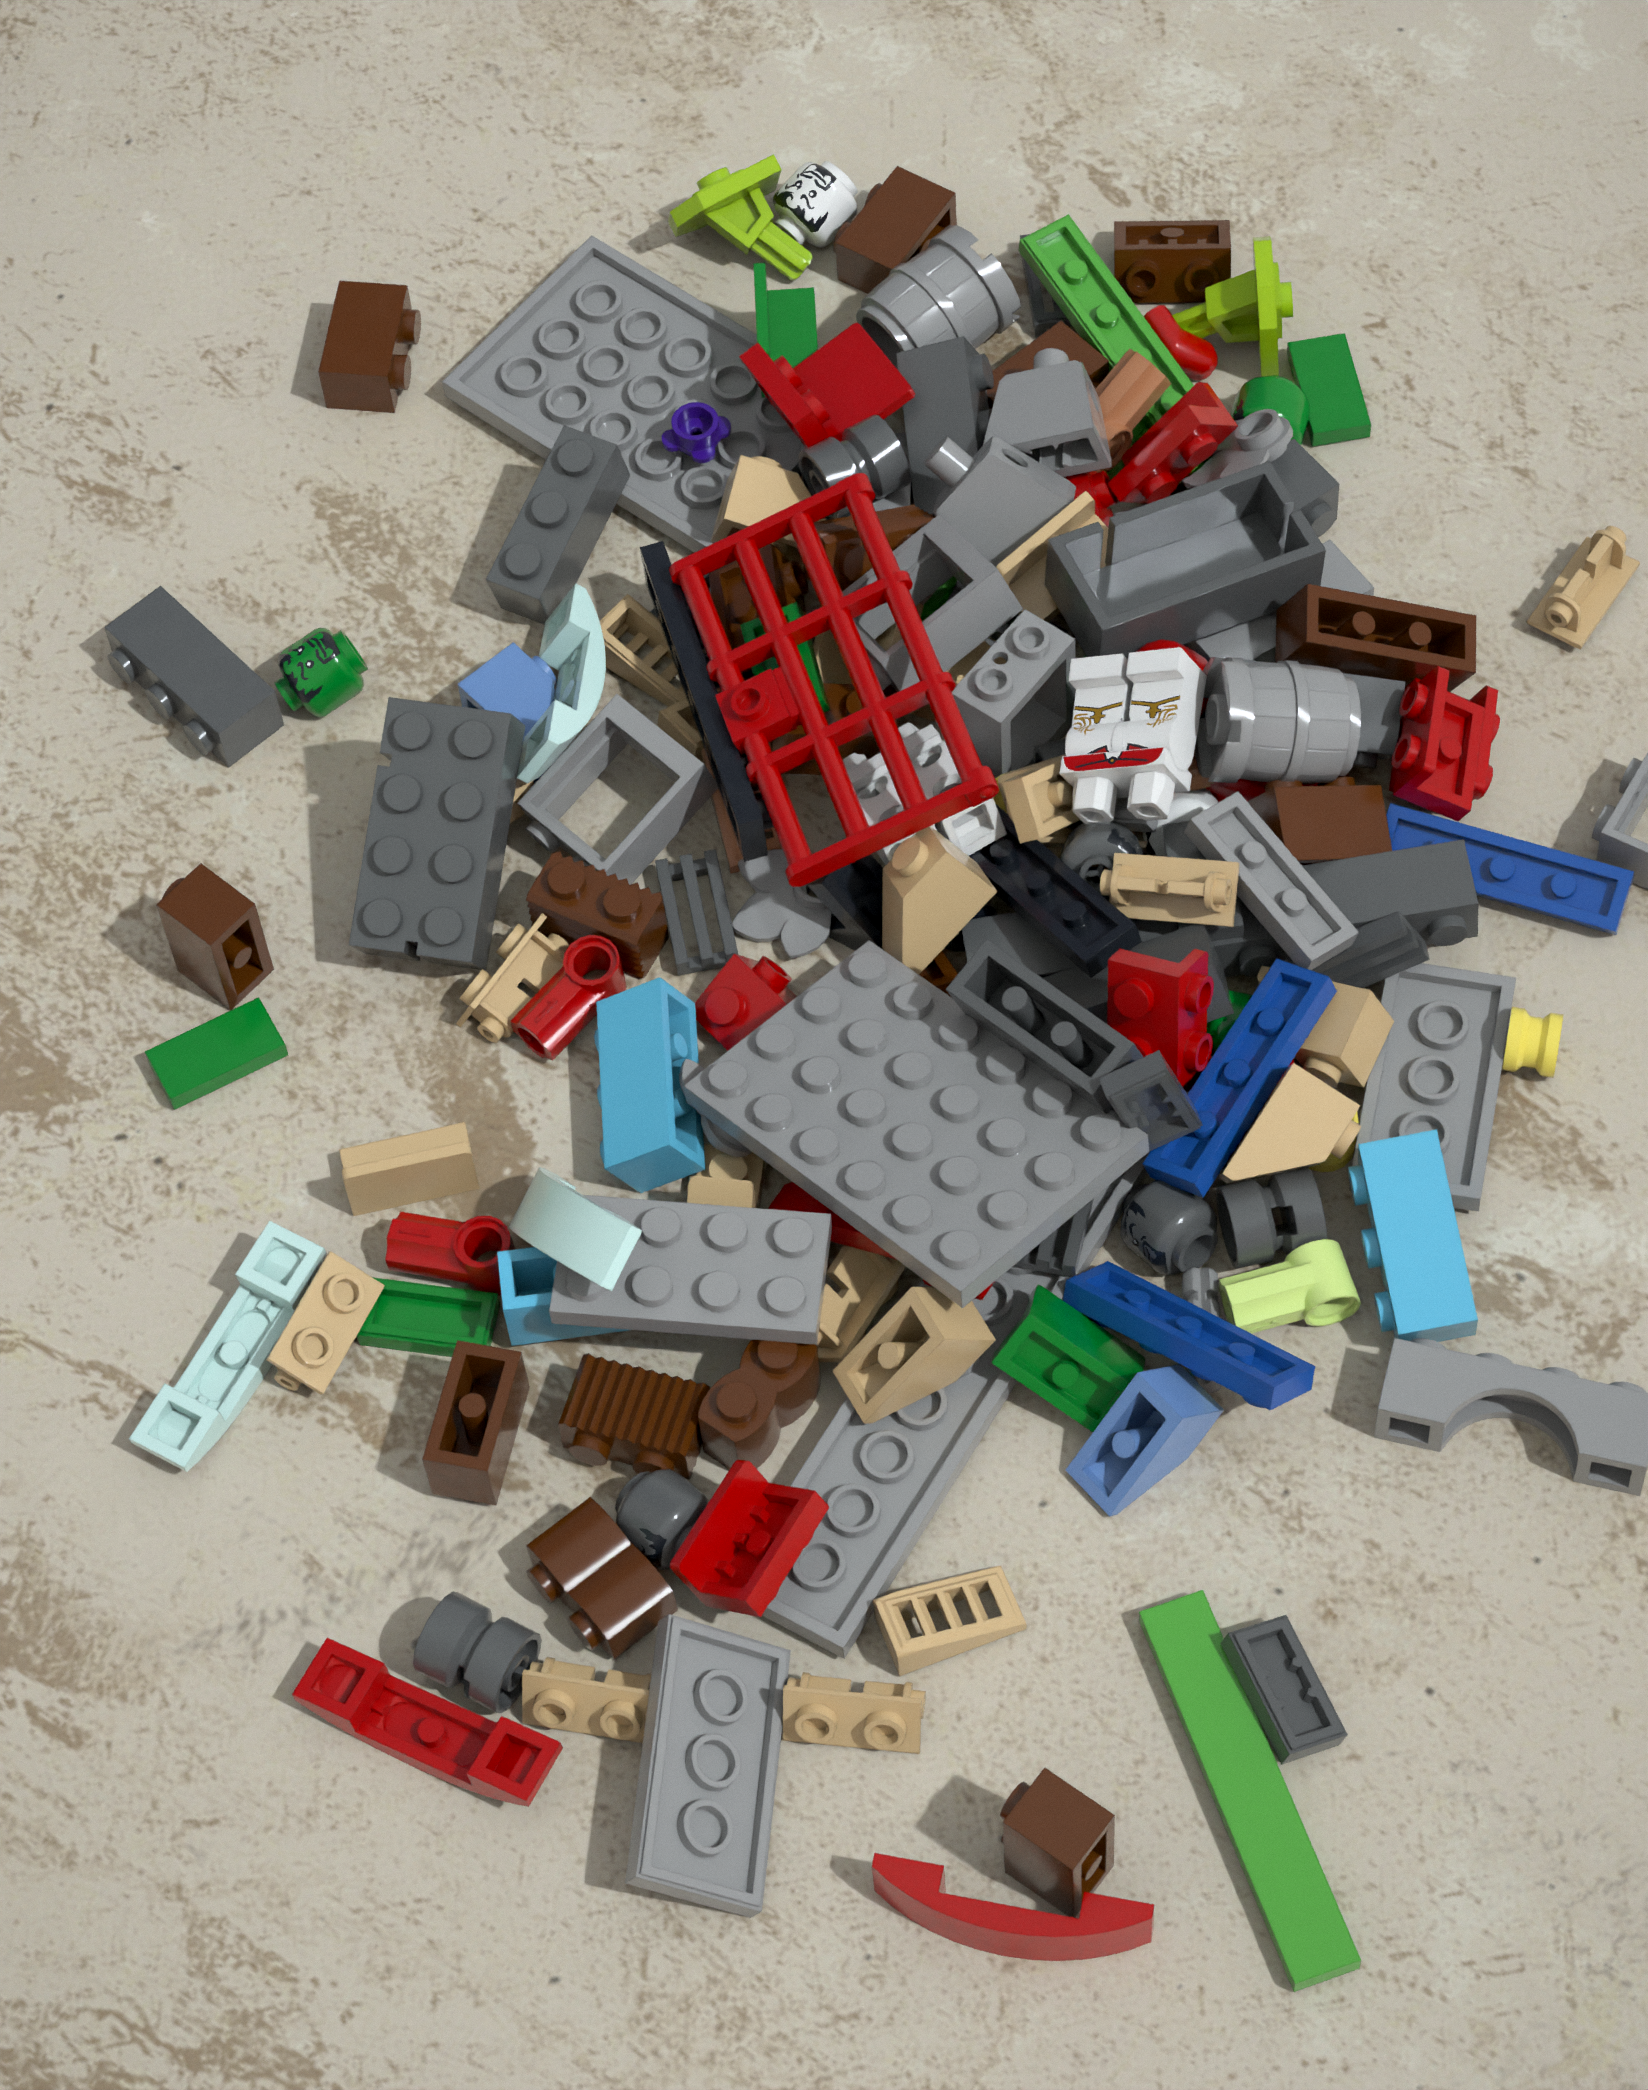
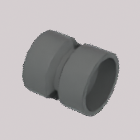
M872 415L844 429L841 442L834 437H828L800 451L798 455L801 474L811 496L856 473H864L868 476L875 492L874 499L879 500L908 486L911 481L910 468L902 446L893 430L879 415ZM845 507L826 517L830 520L847 517L850 513L848 508Z
M1308 1167L1273 1174L1270 1176L1267 1186L1264 1187L1255 1179H1250L1216 1188V1202L1222 1236L1229 1259L1235 1269L1273 1261L1276 1250L1281 1249L1288 1255L1301 1245L1327 1239V1227L1321 1197L1314 1176ZM1279 1207L1283 1224L1275 1226L1271 1208Z
M453 1591L442 1599L427 1620L414 1651L413 1666L418 1673L446 1687L453 1688L457 1684L463 1683L465 1697L496 1713H503L513 1705L522 1693L523 1670H529L531 1663L537 1662L542 1640L539 1633L510 1618L501 1617L497 1621L492 1622L490 1608L459 1592Z

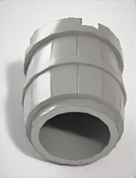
M958 225L947 226L931 239L926 250L908 262L899 263L890 271L889 276L862 299L861 308L856 314L857 323L864 328L897 370L896 353L962 336L976 349L992 334H1001L1020 318L1019 315L1013 314L1021 308L1020 299L1005 270L992 253L982 260L970 247L978 239L971 232Z
M1210 658L1203 670L1207 675L1203 698L1209 699L1206 705L1205 718H1200L1195 744V757L1199 773L1202 777L1209 778L1208 782L1236 783L1239 779L1260 782H1271L1274 780L1294 782L1296 780L1302 782V784L1331 783L1338 776L1347 775L1357 755L1361 727L1360 697L1357 685L1351 677L1344 676L1338 669L1299 664L1298 661L1284 660L1277 663H1246L1243 658Z

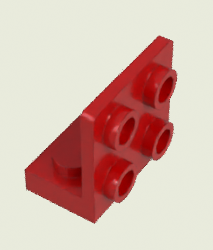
M859 323L849 326L794 368L791 367L783 355L773 361L759 343H756L739 356L767 400L805 448L828 437H834L841 442L844 429L872 415H879L884 420L915 396L911 385Z

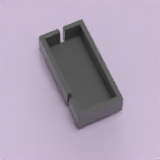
M1268 461L1109 517L1106 567L1100 568L1104 530L1099 522L1048 539L1044 585L1087 657L1122 653L1128 659L1129 653L1137 651L1148 642L1165 639L1177 641L1184 645L1275 612L1305 585H1321L1326 549L1302 511L1293 512L1295 500L1271 462Z
M388 697L380 753L391 760L390 767L377 765L349 946L365 954L420 961L421 957L434 964L487 970L525 725L511 713ZM409 942L418 943V945L415 946V945H413V944H411V943H409Z

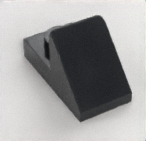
M871 854L808 884L809 888L835 915L831 918L829 938L854 951L868 940L883 949V867Z

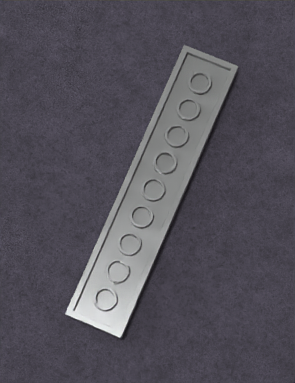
M1150 1152L1094 1198L1076 1275L1087 1271L1122 1215L1126 1198L1135 1188L1140 1186L1147 1175V1171L1142 1163ZM1074 1215L1059 1227L1052 1257L1064 1258ZM1037 1245L1032 1251H1030V1253L1038 1254L1039 1245ZM1012 1266L993 1283L983 1300L974 1298L972 1302L996 1341L956 1382L870 1424L862 1422L847 1396L790 1485L791 1487L815 1490L828 1504L829 1509L814 1531L810 1543L799 1555L779 1587L778 1594L769 1603L762 1616L845 1659L874 1612L873 1600L885 1595L1017 1383V1380L991 1363L994 1352L1024 1315L1029 1295L1037 1285L1043 1286L1063 1300L1066 1280L1071 1277ZM923 1279L918 1287H932L925 1285Z

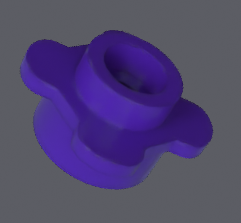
M688 403L679 407L674 412L671 419L672 429L666 430L662 434V445L669 452L681 451L691 456L697 463H707L715 458V448L720 440L731 434V423L726 417L718 416L717 412L705 403Z

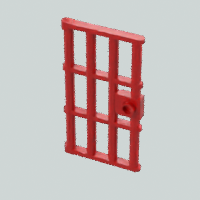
M864 473L853 474L813 496L674 562L669 567L673 583L682 587L710 662L706 666L708 675L712 681L719 683L722 691L716 694L715 697L731 739L741 755L746 753L749 761L745 769L751 783L758 784L789 865L785 870V875L789 885L792 887H801L969 807H975L992 799L999 792V787L991 768L983 766L952 694L956 687L952 675L949 672H943L909 592L913 586L909 573L900 570L872 504L875 492L868 476ZM845 507L849 510L877 578V581L846 596L842 593L814 522ZM792 533L821 608L788 623L759 549ZM736 560L765 634L732 650L704 575ZM887 602L920 682L885 698L853 618ZM831 629L863 709L829 725L797 645ZM773 656L775 657L778 668L766 670L744 681L741 674L742 671ZM927 704L931 707L962 782L928 800L895 722L896 719ZM802 725L806 736L773 752L771 751L768 742ZM872 731L904 811L869 827L838 747ZM815 758L846 838L812 854L781 774Z

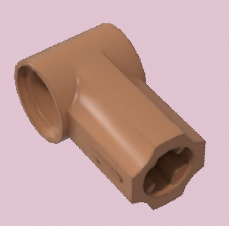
M1130 348L1095 389L1101 404L1112 460L1110 468L1095 470L1096 472H1108L1122 460L1123 454L1130 448L1132 443V430L1171 385L1169 379L1149 360Z

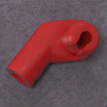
M1165 305L1154 307L1143 316L1188 378L1200 381L1207 379L1212 374L1218 364V356L1215 348L1209 341L1181 329Z

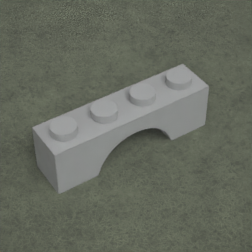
M1394 1338L1378 1405L1374 1438L1441 1452L1455 1434L1475 1422L1492 1418L1516 1419L1541 1429L1559 1445L1568 1461L1573 1482L1636 1496L1641 1495L1648 1466V1393L1642 1387L1629 1382L1605 1384L1582 1379L1574 1372L1559 1367H1548L1541 1370L1513 1364L1508 1358L1494 1353L1471 1355L1448 1350L1442 1344L1430 1339L1418 1338L1406 1341Z

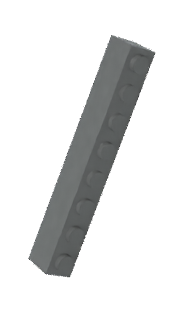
M1464 839L1302 865L1355 928L1399 911L1426 941V945L1451 946L1466 938L1478 937L1479 903ZM1239 898L1244 925V937L1214 940L1212 943L1223 967L1225 977L1243 974L1257 977L1262 966L1271 968L1276 958L1284 961L1289 956ZM1017 912L971 919L962 929L967 962L984 941L988 939L1041 978L1076 966ZM1130 919L1137 926L1142 940L1141 943L1178 930L1177 922Z

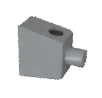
M1047 348L1036 353L1033 359V369L1008 374L999 381L983 445L991 437H998L1062 477L1111 467L1112 460L1100 400L1082 362L1076 360L1069 361L1065 352L1059 349Z
M946 436L935 446L924 461V465L947 484L937 496L933 510L935 516L940 514L995 567L1074 501L1076 490L1074 484L998 437H991L971 457Z

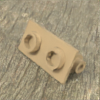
M1607 526L1605 530L1596 531L1592 538L1587 536L1528 618L1527 624L1581 650L1640 566L1639 561L1625 555L1626 546L1624 543L1627 540L1625 533L1615 526Z
M1114 853L1113 870H1103L1101 874L1100 892L1102 895L1110 896L1109 902L1129 919L1234 927L1240 863Z
M542 913L529 930L518 923L496 951L505 960L496 973L491 976L482 969L459 998L469 1006L456 1023L459 1027H462L470 1015H472L481 1022L477 1029L487 1040L497 1043L501 1037L508 1038L512 1035L514 1031L510 1021L532 999L517 986L520 982H523L534 992L538 993L563 967L564 953L569 947V944L559 935L551 933L546 937L538 931L547 916Z
M843 1245L826 1272L841 1290L837 1294L825 1283L817 1342L819 1362H841L866 1336L865 1330L881 1305L885 1304L896 1292L898 1278L906 1267L904 1264L896 1259Z
M329 1251L266 1359L278 1369L274 1379L281 1386L289 1390L296 1391L300 1384L303 1383L317 1393L324 1394L385 1285L332 1251Z
M546 1657L544 1663L532 1662L530 1669H524L522 1673V1723L643 1743L652 1674L640 1675L608 1669L605 1681L598 1682L594 1681L595 1667L555 1661V1658Z
M803 1672L801 1679L788 1678L787 1685H784L783 1741L920 1754L921 1719L924 1717L926 1691L913 1690V1683L905 1682V1685L865 1681L863 1693L851 1692V1679L811 1676L810 1673Z

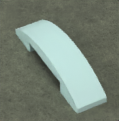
M575 583L545 621L539 657L549 666L559 670L554 701L524 737L517 778L527 784L544 774L565 751L590 720L602 695L606 671L603 633L594 604L586 588Z
M538 1168L509 1228L519 1237L551 1258L594 1283L612 1291L642 1230L621 1216L575 1191V1186L545 1168Z
M272 1221L268 1222L235 1273L240 1286L175 1387L173 1388L164 1383L130 1436L129 1440L132 1444L186 1472L202 1459L234 1422L273 1365L266 1359L327 1254L325 1248Z

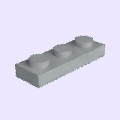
M1238 791L1189 820L1184 833L1207 860L1240 863L1237 896L1297 966L1313 970L1353 945L1359 934L1357 929Z

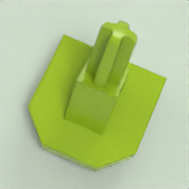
M774 154L746 169H740L730 174L727 167L708 174L696 183L699 191L669 212L668 223L675 237L709 225L746 255L750 250L754 251L790 280L795 281L807 269L813 258L810 251L772 223L774 215L764 196L776 190L782 171Z
M1253 237L1254 270L1206 287L1205 303L1178 312L1172 316L1181 329L1201 338L1218 333L1226 343L1258 341L1261 377L1279 376L1278 339L1282 338V318L1293 317L1291 282H1280L1278 262H1273L1271 237Z

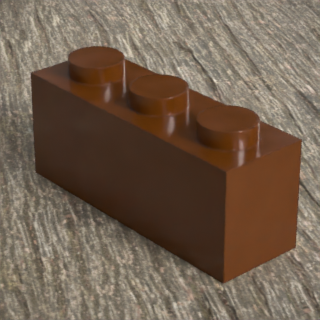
M1307 584L1276 610L1275 663L1284 660L1298 661L1299 664L1338 669L1342 673L1404 681L1406 682L1405 687L1415 678L1422 680L1432 669L1440 666L1449 670L1447 691L1451 692L1476 673V615Z

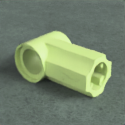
M1330 1239L1316 1240L1301 1245L1288 1254L1282 1263L1219 1279V1292L1227 1322L1251 1334L1305 1319L1306 1324L1311 1326L1332 1325L1352 1316L1361 1305L1339 1242Z

